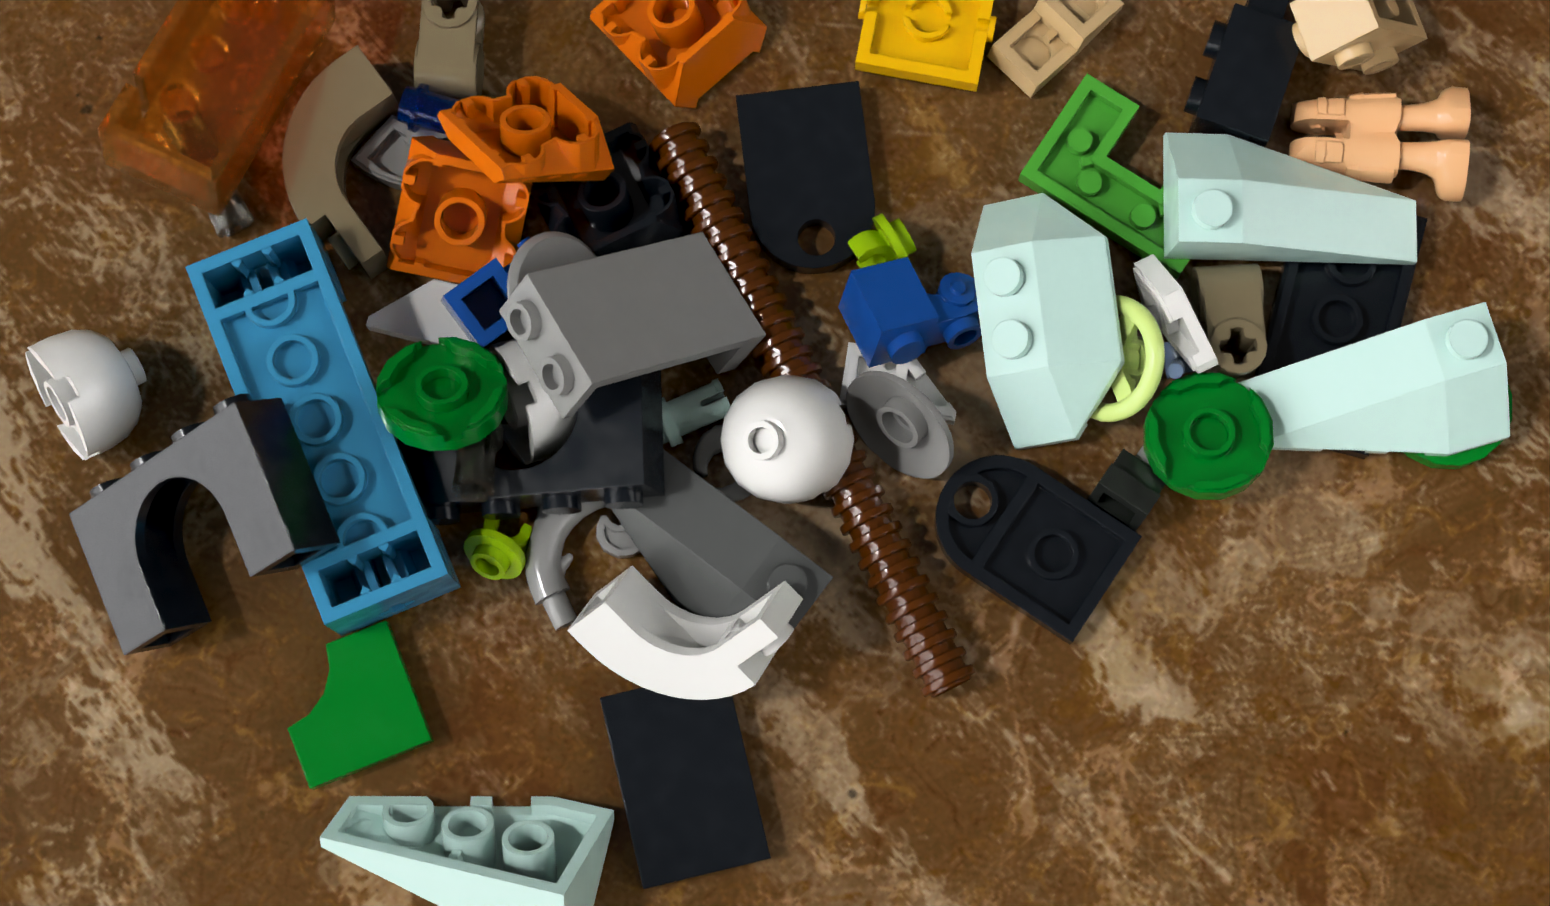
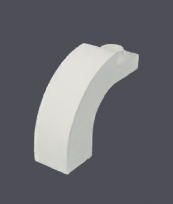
M630 566L592 596L567 631L598 661L626 680L643 688L683 699H719L741 693L756 685L777 650L792 634L794 628L788 622L803 598L786 581H783L737 614L719 618L705 617L685 611L671 603L633 566Z

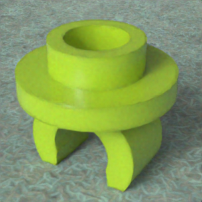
M882 213L872 218L876 230L862 231L848 241L849 247L858 259L856 263L859 269L908 257V255L917 251L909 232L901 220L897 218L889 223Z
M485 519L483 528L471 531L464 542V552L470 560L472 568L481 576L491 580L514 579L518 577L526 564L524 554L530 540L532 526L524 523L518 535L509 538L498 532L500 520Z

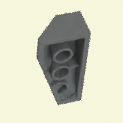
M663 449L665 495L643 497L642 507L612 509V511L679 608L696 615L716 618L727 617L741 612L783 581H786L803 598L788 622L795 628L833 579V576Z

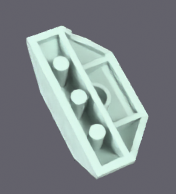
M1044 193L984 205L971 256L986 375L1013 446L1016 450H1024L1079 440L1088 425L1087 421L1102 402L1125 363L1108 238Z

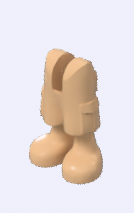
M1451 86L1444 89L1435 100L1410 105H1402V100L1397 97L1396 93L1364 94L1363 92L1348 95L1347 98L1327 99L1326 97H1318L1317 99L1293 103L1290 114V128L1293 131L1311 135H1333L1335 138L1303 137L1295 139L1289 144V156L1365 182L1392 183L1393 178L1397 177L1398 170L1422 173L1432 178L1436 194L1440 199L1460 202L1465 192L1470 156V141L1465 139L1471 121L1469 90L1464 87ZM1398 131L1433 133L1440 141L1400 142L1396 134Z

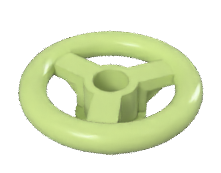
M1116 295L1118 314L1120 315L1119 322L1125 363L1111 385L1117 402H1101L1090 417L1101 422L1124 420L1143 409L1156 392L1164 369V341L1156 319L1141 303L1122 295ZM1138 329H1139V331H1140L1142 337L1137 336V330H1138Z

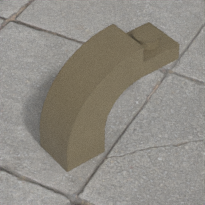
M356 45L327 66L310 83L300 97L287 126L283 145L282 165L287 195L298 220L307 218L322 241L332 235L327 240L347 268L350 270L360 263L372 280L388 268L386 267L388 258L349 204L346 193V173L350 160L359 145L368 136L377 131L391 115L397 117L402 111L393 92L359 46Z

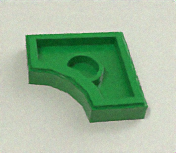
M386 620L326 644L329 673L324 694L309 715L287 728L308 786L312 790L434 742L390 623Z

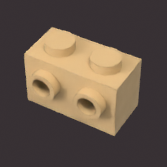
M1295 0L1289 3L1296 23L1292 26V32L1301 52L1310 58L1312 62L1337 66L1339 70L1354 69L1363 71L1365 75L1383 71L1399 62L1398 53L1428 39L1413 0Z

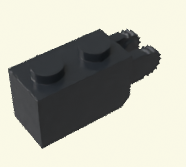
M1247 0L1245 6L1235 3L1226 23L1214 21L1202 56L1213 59L1206 79L1195 76L1183 112L1194 115L1188 133L1229 134L1263 147L1267 145L1299 52V47L1295 42L1292 32L1294 22L1283 19L1289 0Z

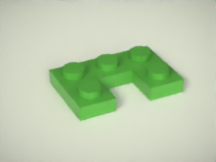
M1087 73L1020 173L1018 181L1038 194H1046L1091 227L1143 259L1154 254L1173 278L1177 280L1190 259H1164L1163 186L1161 189H1158L1108 157L1137 114L1140 106Z

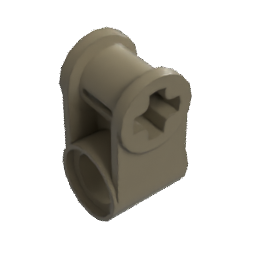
M422 0L419 40L415 49L413 71L414 89L417 96L447 98L481 96L484 80L483 40L485 12L479 0ZM462 1L464 7L456 9L454 18H446L443 12L451 11L453 2Z
M1258 263L1193 267L1190 279L1191 307L1218 361V365L1202 373H1222L1235 378L1236 383L1252 378L1267 352L1263 315L1264 286L1260 266ZM1226 344L1232 345L1235 355H1245L1240 364L1234 363L1232 354L1221 353Z

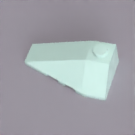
M1166 132L1163 135L1164 259L1414 265L1417 263L1416 200L1229 134Z
M1486 302L1427 318L1238 382L1248 391L1251 388L1263 399L1273 420L1274 445L1272 450L1321 452L1323 449L1365 451V453L1371 454L1408 452L1425 453V456H1450L1510 437L1507 362Z
M349 796L321 834L320 844L322 848L438 906H594L614 824V810L554 796H531V806H493L492 796H471L470 806H434L427 796Z

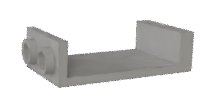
M703 232L527 273L499 310L510 334L516 339L538 376L543 390L551 398L562 419L574 416L596 388L704 357H707L717 374L734 370L766 336V333Z

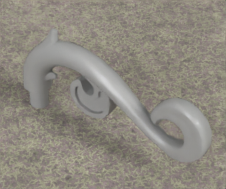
M723 424L716 425L703 433L695 447L693 470L701 478L708 476L707 467L712 457L722 452L720 438ZM736 481L726 487L716 488L734 502L744 500L752 495L739 486ZM604 501L581 503V512L564 515L543 513L542 506L537 507L533 530L525 553V575L535 605L543 604L555 631L571 625L577 618L565 593L570 589L565 573L573 561L571 553L562 556L565 540L571 530L584 517L598 509L604 508ZM607 515L600 517L596 526V539L604 552L617 559L631 558L641 553L622 524L612 523Z

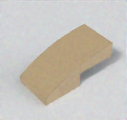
M1038 0L1030 13L992 45L987 57L1031 98L1095 38L1122 9L1124 3L1121 0Z

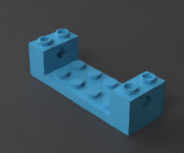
M307 218L186 266L185 268L234 394L248 393L253 400L282 398L339 537V544L302 566L324 625L339 635L345 636L461 588L440 532L427 517L398 441L394 435L387 431L378 413L376 386L342 303L347 301L325 244Z

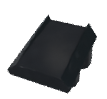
M628 122L604 134L614 165L613 172L604 181L532 182L531 193L550 231L563 232L576 237L586 244L597 257L691 235L681 214L673 189L668 180L662 177L645 138L641 135L636 124Z

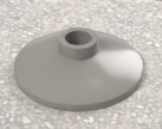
M883 371L864 372L851 382L846 392V406L850 420L864 443L886 464L901 473L921 479L935 478L950 466L954 457V443L951 432L941 413L926 395L904 379Z

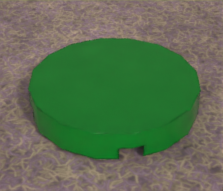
M457 337L438 338L439 344H430L422 347V341L407 345L387 360L377 377V408L388 432L409 446L427 451L458 450L480 442L499 426L508 409V384L503 366L496 355L476 342Z
M1195 372L1170 382L1153 401L1143 425V449L1153 473L1171 490L1196 500H1222L1245 491L1262 474L1274 445L1273 420L1263 399L1251 388L1248 391L1243 385L1236 383L1235 378L1222 373L1198 374Z

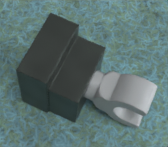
M1142 445L1136 456L1123 449L1114 463H1111L1087 500L1133 531H1136L1161 496L1160 492L1166 484L1153 473Z

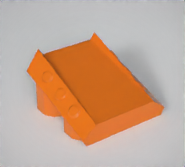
M603 0L590 14V20L675 107L696 108L698 99L752 52L760 53L767 26L751 11L747 0Z
M525 76L510 82L506 88L505 96L497 98L470 96L456 101L452 108L440 110L437 115L447 138L494 183L604 181L614 170L598 115L563 84H554L546 78Z
M433 135L412 137L408 160L403 171L402 190L386 267L390 270L459 284L495 258L504 268L512 262L513 256L519 249L517 244L521 241L532 182L494 183L451 141L438 139Z

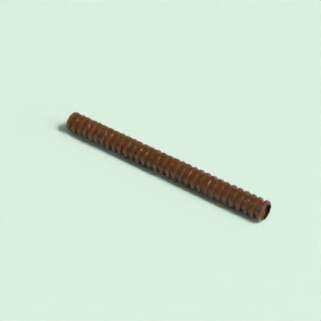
M687 121L666 128L656 135L649 145L651 154L654 157H660L657 163L659 171L669 175L667 180L673 191H677L675 197L679 207L686 208L683 218L686 224H694L695 226L691 233H704L766 333V336L752 350L754 360L762 361L764 364L761 368L763 378L795 375L816 379L831 389L829 380H821L819 374L822 372L821 364L819 362H812L810 359L814 354L811 345H803L801 341L805 337L803 329L793 325L796 320L794 311L786 310L784 307L787 304L786 295L780 292L777 293L775 290L779 285L776 276H768L767 271L770 269L768 260L758 256L761 252L759 242L750 240L753 234L751 226L741 223L744 218L742 209L732 205L735 202L733 191L724 189L727 184L725 175L715 171L718 168L716 157L707 155L710 150L707 140L698 138L701 134L699 124ZM845 415V417H846V422H847V425H848V424H849V420H848L847 416ZM853 432L855 444L858 441V437L855 434V432ZM853 444L851 461L836 486L828 492L822 493L825 500L833 501L835 506L831 509V513L834 518L841 517L844 524L840 526V531L843 536L850 535L853 541L849 544L851 553L860 554L862 560L858 562V567L860 571L868 570L871 578L867 580V585L869 589L877 588L880 596L876 598V602L879 607L886 606L889 614L885 616V620L888 625L895 624L898 632L894 634V638L897 643L904 642L907 650L903 652V656L906 661L913 660L916 668L913 669L912 674L915 679L922 678L925 684L921 689L923 696L934 698L967 682L972 678L971 675L976 670L973 664L965 665L962 657L966 655V650L963 646L956 647L953 639L956 638L957 633L954 628L947 629L944 623L948 618L946 611H938L935 603L939 600L937 593H929L926 588L930 579L927 574H919L917 567L920 566L921 562L918 556H910L908 549L911 548L912 544L909 538H901L899 534L903 528L899 520L892 521L890 517L894 508L891 503H883L881 497L885 491L882 485H874L872 479L876 473L873 467H865L863 463L867 458L865 451L856 450Z

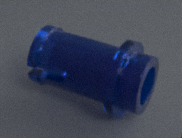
M420 83L417 88L408 85L399 103L398 122L407 124L410 132L416 133L419 128L446 135L437 115L440 110L452 108L456 101L459 100L430 92L429 85L425 83Z

